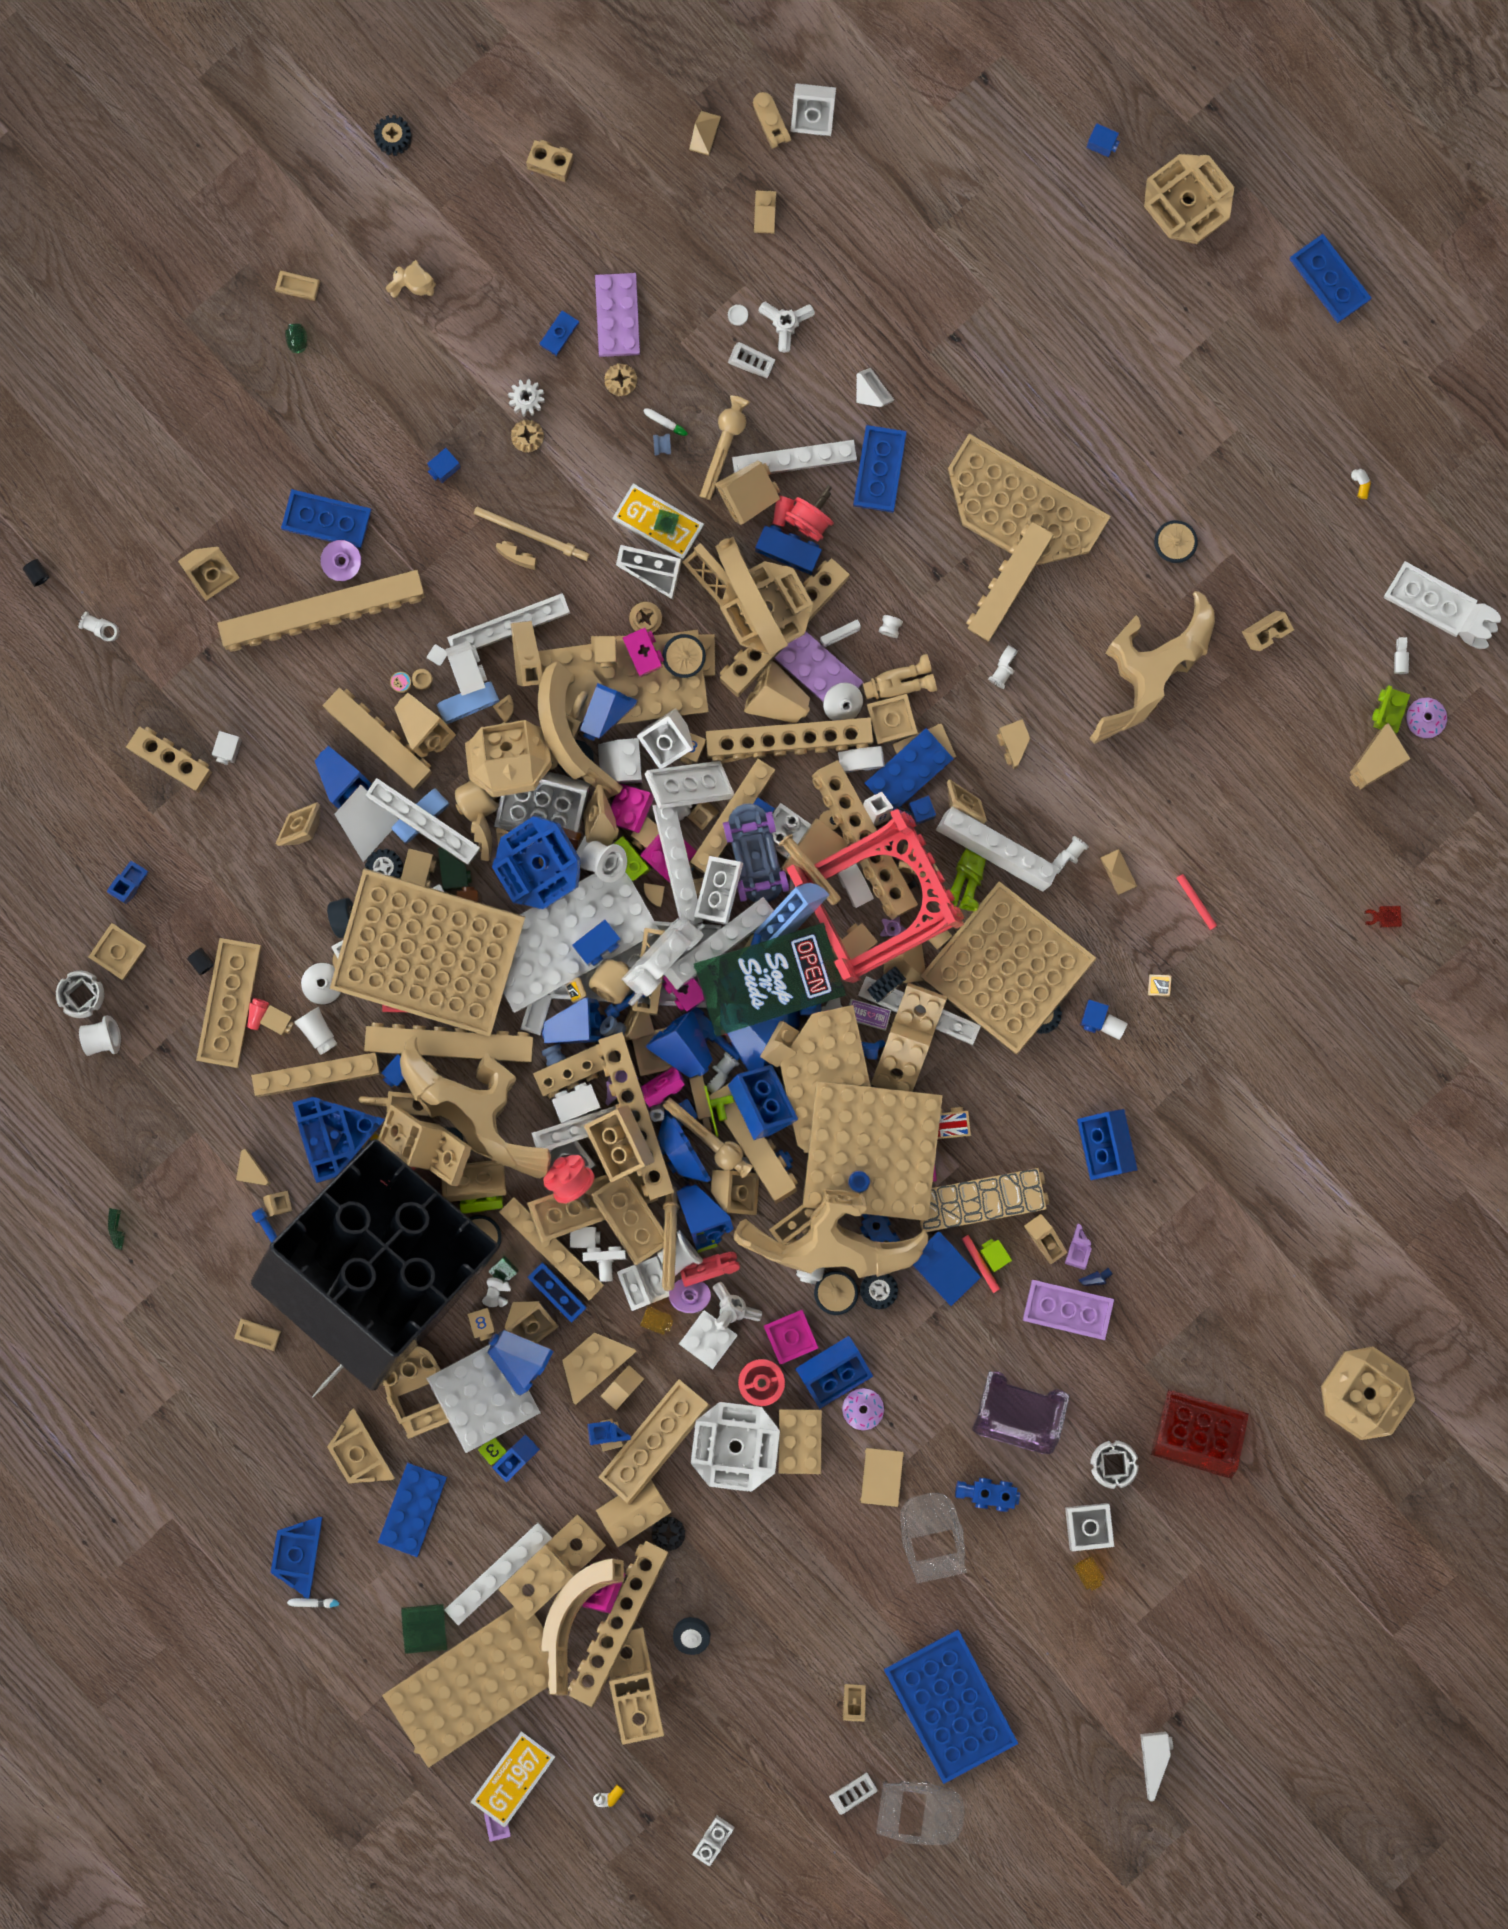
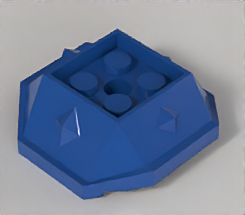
M533 816L500 838L492 868L513 903L546 909L578 888L581 859L560 823L539 816ZM540 857L544 862L543 867L539 864Z

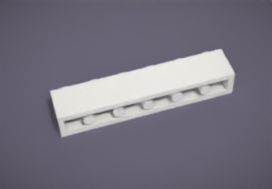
M953 806L944 813L936 831L1042 892L1051 886L1059 870V867Z
M762 897L673 964L664 973L665 976L678 990L756 931L772 914L773 908Z

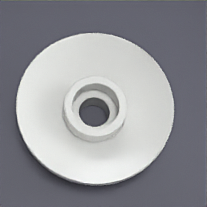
M851 683L834 685L826 693L823 701L824 711L833 721L854 719L861 711L863 705L862 693ZM848 702V705L843 708V704Z
M317 963L305 971L301 986L304 995L313 1003L328 1004L336 1000L341 994L339 991L329 989L335 971L334 966L327 963ZM320 979L325 980V985L322 987L318 986Z

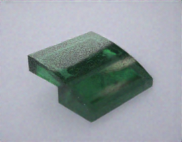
M444 1604L401 1608L405 1654L447 1650Z

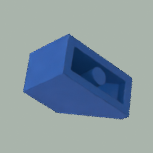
M525 1434L492 1468L507 1483L540 1449Z

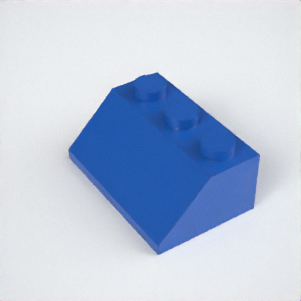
M772 1064L737 1074L728 1084L753 1140L770 1136L798 1120Z
M1124 1109L1077 1119L1090 1180L1138 1170Z
M850 1336L795 1368L819 1409L873 1377Z

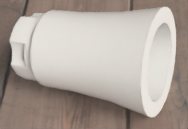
M319 1007L294 1022L309 1039L313 1047L317 1048L320 1055L337 1045L333 1038L334 1035L327 1026Z

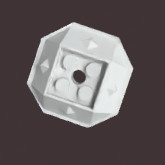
M719 1402L696 1420L691 1464L709 1487L752 1492L775 1474L780 1430L762 1407ZM734 1440L739 1441L742 1445V1449L737 1453L730 1450V1443Z

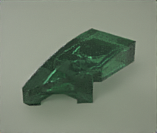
M109 1208L108 1231L115 1249L122 1250L125 1232L117 1231L121 1210Z

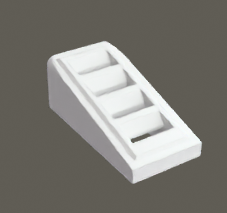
M738 342L734 346L728 363L761 377L768 378L775 359ZM743 352L741 360L738 359L739 353ZM751 355L749 362L746 363L747 356ZM755 358H758V363L756 367H754L753 363L755 361ZM763 361H766L764 370H760Z
M865 1773L830 1795L829 1798L841 1815L878 1792L868 1773ZM861 1781H864L869 1792H865L862 1785L860 1784ZM855 1785L862 1795L861 1797H858L853 1788ZM846 1791L850 1792L851 1796L854 1799L853 1802L850 1801L849 1797L846 1794ZM840 1795L846 1803L845 1807L838 1798Z

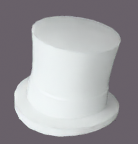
M592 841L586 845L582 852L581 862L583 867L588 871L595 872L596 876L603 882H615L625 873L627 867L626 853L617 844L606 846L599 841Z
M104 1016L102 1022L80 1026V1043L87 1056L108 1050L112 1054L118 1053L121 1044V1034L116 1021L111 1016Z
M681 1230L677 1231L678 1237L676 1238L675 1276L693 1262L696 1264L703 1262L701 1256ZM662 1248L659 1251H657V1255L663 1264Z

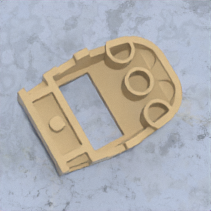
M416 1347L383 1383L386 1389L388 1404L395 1413L399 1424H402L407 1432L406 1436L408 1439L449 1423L440 1403L406 1417L398 1398L401 1395L428 1385L429 1382L426 1378L441 1371L433 1355L422 1347Z

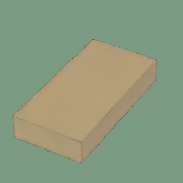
M280 270L275 291L316 301L320 280Z
M241 1318L234 1339L275 1351L281 1331Z

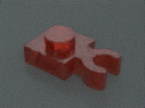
M1401 906L1378 907L1379 912L1372 909L1364 911V914H1371L1373 917L1372 921L1365 922L1367 926H1371L1376 922H1379L1380 928L1402 926Z

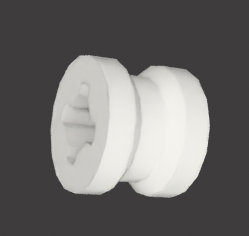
M884 615L882 619L883 625L879 628L878 632L889 637L898 638V629L902 626L903 621L893 616Z

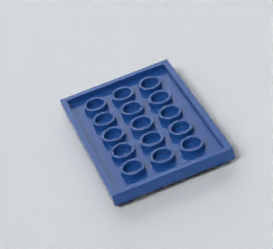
M958 1629L884 1668L943 1784L1018 1744Z

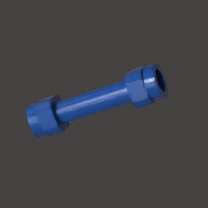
M635 992L627 996L620 1004H610L604 1010L608 1017L613 1016L614 1018L620 1016L619 1012L629 1006L628 1002L633 998Z
M260 1208L253 1212L252 1216L256 1223H260L272 1242L277 1235L266 1219L268 1217L263 1208Z

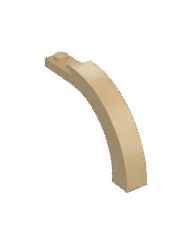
M734 537L722 540L719 545L715 546L720 561L769 655H772L788 646L787 641L758 589Z
M557 661L545 668L539 686L538 713L543 735L555 759L574 780L583 777L587 783L595 788L597 785H602L606 797L610 798L619 794L623 787L593 763L583 753L573 738L565 710L566 690L573 674Z
M602 1560L584 1568L565 1584L555 1598L546 1618L541 1651L549 1653L548 1688L550 1695H568L567 1648L574 1618L585 1601L599 1589L614 1583L624 1582L623 1560Z

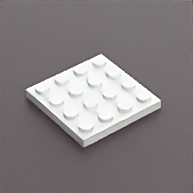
M490 1345L426 1378L465 1453L540 1414L529 1390L521 1396L516 1394L487 1351Z

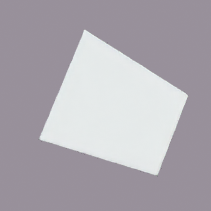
M360 785L334 815L364 862L392 831V826L399 819L365 796L367 790Z

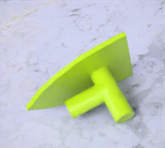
M704 1086L716 1137H718L712 1108L716 1107L719 1121L727 1120L724 1105L734 1103L733 1096L728 1095L710 1100L707 1087Z

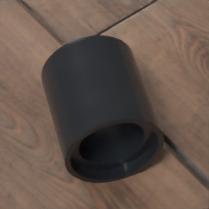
M38 559L32 560L23 567V571L34 587L43 584L50 577Z
M202 948L197 949L187 958L200 976L215 965Z

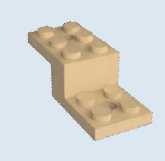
M911 983L907 984L871 1085L884 1089L913 1092L946 1003V996ZM922 1005L926 1008V1012L919 1013L915 1010V1007ZM895 1068L900 1069L903 1075L895 1076L892 1070Z
M390 1104L378 1138L380 1142L408 1166L428 1169L451 1186L457 1187L463 1176V1171L472 1147L441 1125L419 1121L399 1106Z
M577 1514L498 1590L528 1620L594 1558L606 1544ZM578 1538L582 1541L583 1546L580 1550H573L570 1543L572 1539ZM525 1584L533 1585L535 1589L533 1595L526 1596L523 1593L522 1589Z
M643 1627L632 1629L624 1647L632 1649V1657L625 1659L620 1654L609 1675L622 1745L664 1736ZM606 1637L602 1641L603 1647L606 1649L611 1648L614 1644V1640L611 1637ZM642 1713L645 1717V1722L641 1725L635 1724L633 1722L634 1714Z

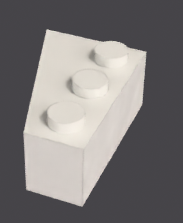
M620 545L616 565L672 600L674 599L682 559Z

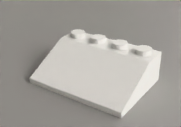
M547 772L539 781L540 784L534 791L500 797L494 827L511 831L531 817L539 816L560 823L563 828L579 832L590 784L586 781L574 780L571 777Z

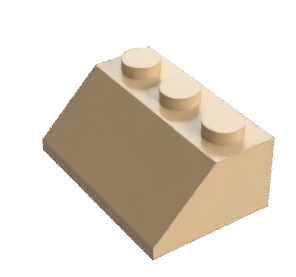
M651 1479L631 1504H628L618 1495L598 1508L596 1512L617 1547H619L671 1513L672 1510Z

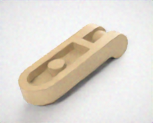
M765 92L757 94L753 100V107L771 148L778 147L779 143L791 141L789 132L771 95ZM776 131H780L781 133L777 136L773 135V133Z

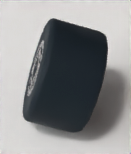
M349 898L330 902L327 906L329 923L338 938H344L353 908V902Z

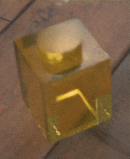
M648 1306L640 1326L664 1335L665 1331L670 1332L674 1321L670 1320L672 1315Z
M1092 1556L1072 1566L1086 1590L1090 1588L1093 1591L1103 1585L1101 1581L1105 1580Z

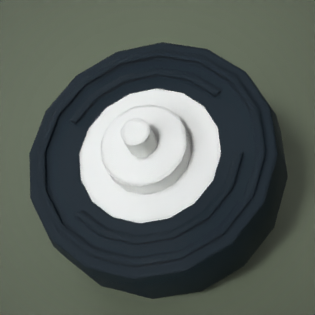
M684 1618L674 1628V1645L684 1654H700L706 1650L710 1643L711 1633L709 1627L699 1618Z

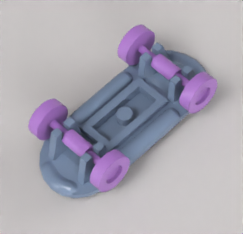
M751 803L736 807L730 814L728 822H723L727 843H732L735 860L743 862L740 881L737 886L740 901H746L747 897L749 900L757 902L764 897L767 902H770L778 897L782 888L783 892L789 891L785 870H780L772 835L773 832H776L772 811L766 813L761 807Z

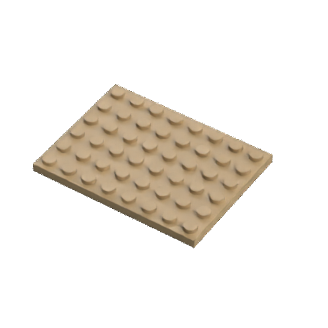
M364 868L329 989L490 1037L525 916Z

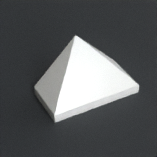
M871 368L857 374V403L882 407L894 401Z

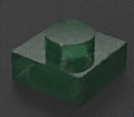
M660 509L654 530L674 536L679 515Z
M503 1256L488 1272L494 1278H498L504 1283L515 1276L519 1270Z

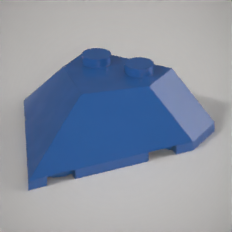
M724 1003L727 1013L724 1015L722 1011L725 1010L721 1008L722 1005L720 1004V1025L726 1031L732 1041L731 1044L749 1071L771 1065L760 1056L780 1021L787 1023L796 1030L800 1026V1005L764 1004L759 1006L760 1009L757 1010L752 1004H737L736 1006V1004L726 1005ZM726 1019L730 1020L728 1025L726 1024Z
M316 1097L293 1102L297 1125L316 1183L335 1178L385 1120L358 1110L320 1100Z
M665 1110L658 1141L660 1142L659 1146L662 1155L667 1154L670 1159L667 1164L673 1174L677 1172L679 1176L707 1183L710 1182L711 1178L678 1122L668 1110Z

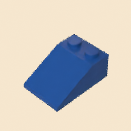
M939 1231L928 1240L919 1260L912 1265L950 1306L981 1278Z

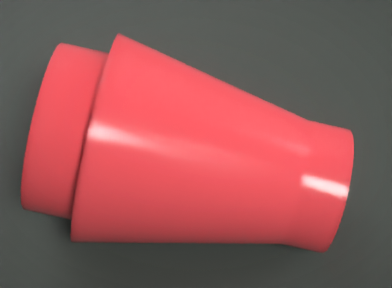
M779 495L780 499L775 503L772 524L784 527L786 523L784 520L786 517L785 513L791 512L795 500Z
M253 998V1001L249 1004L246 1027L253 1030L259 1029L260 1021L268 1009V1002Z

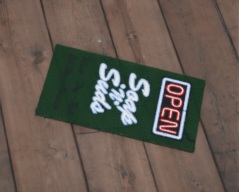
M824 923L694 963V969L716 1037L846 995L839 971L834 963L835 958Z

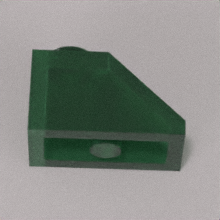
M438 848L443 890L453 891L460 890L462 887H469V883H472L471 870L467 871V867L445 849Z

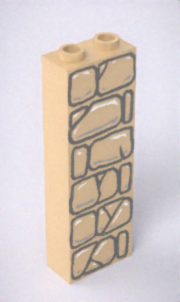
M1039 1168L932 1188L928 1221L920 1220L921 1231L931 1232L1046 1210V1205H1049L1047 1192L1043 1193L1042 1184H1045L1044 1174L1039 1172Z

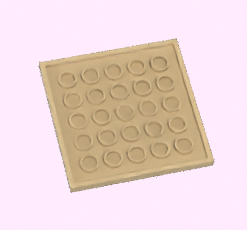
M999 881L980 903L978 910L971 914L920 977L1018 1055L1096 961V957Z
M817 1081L802 1207L817 1209L822 1203V1192L824 1189L855 1192L849 1187L848 1179L853 1172L862 1171L870 1179L868 1189L862 1192L867 1205L866 1211L862 1214L928 1221L943 1095Z

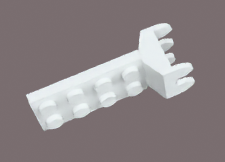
M1406 561L1384 595V598L1445 632L1455 637L1459 634L1465 643L1478 649H1485L1489 646L1486 639H1490L1492 637L1491 633L1498 631L1496 623L1501 621L1499 613L1486 604H1477L1478 600Z

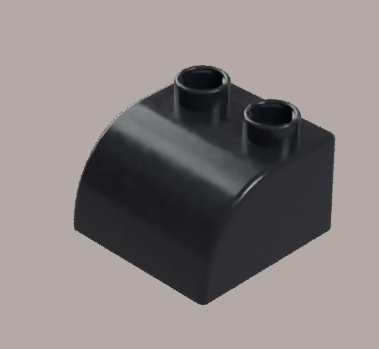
M374 1139L271 1242L251 1279V1285L368 1389L377 1390L470 1287L498 1250V1244L382 1142Z

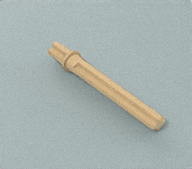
M673 1187L674 1193L666 1195L665 1203L663 1204L665 1223L662 1287L665 1291H672L675 1286L677 1211L680 1209L676 1193L678 1191L677 1187Z

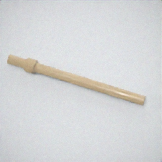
M475 508V515L561 550L567 556L571 557L573 555L584 561H587L590 556L589 553L575 548L576 546L571 543L565 544L485 509Z

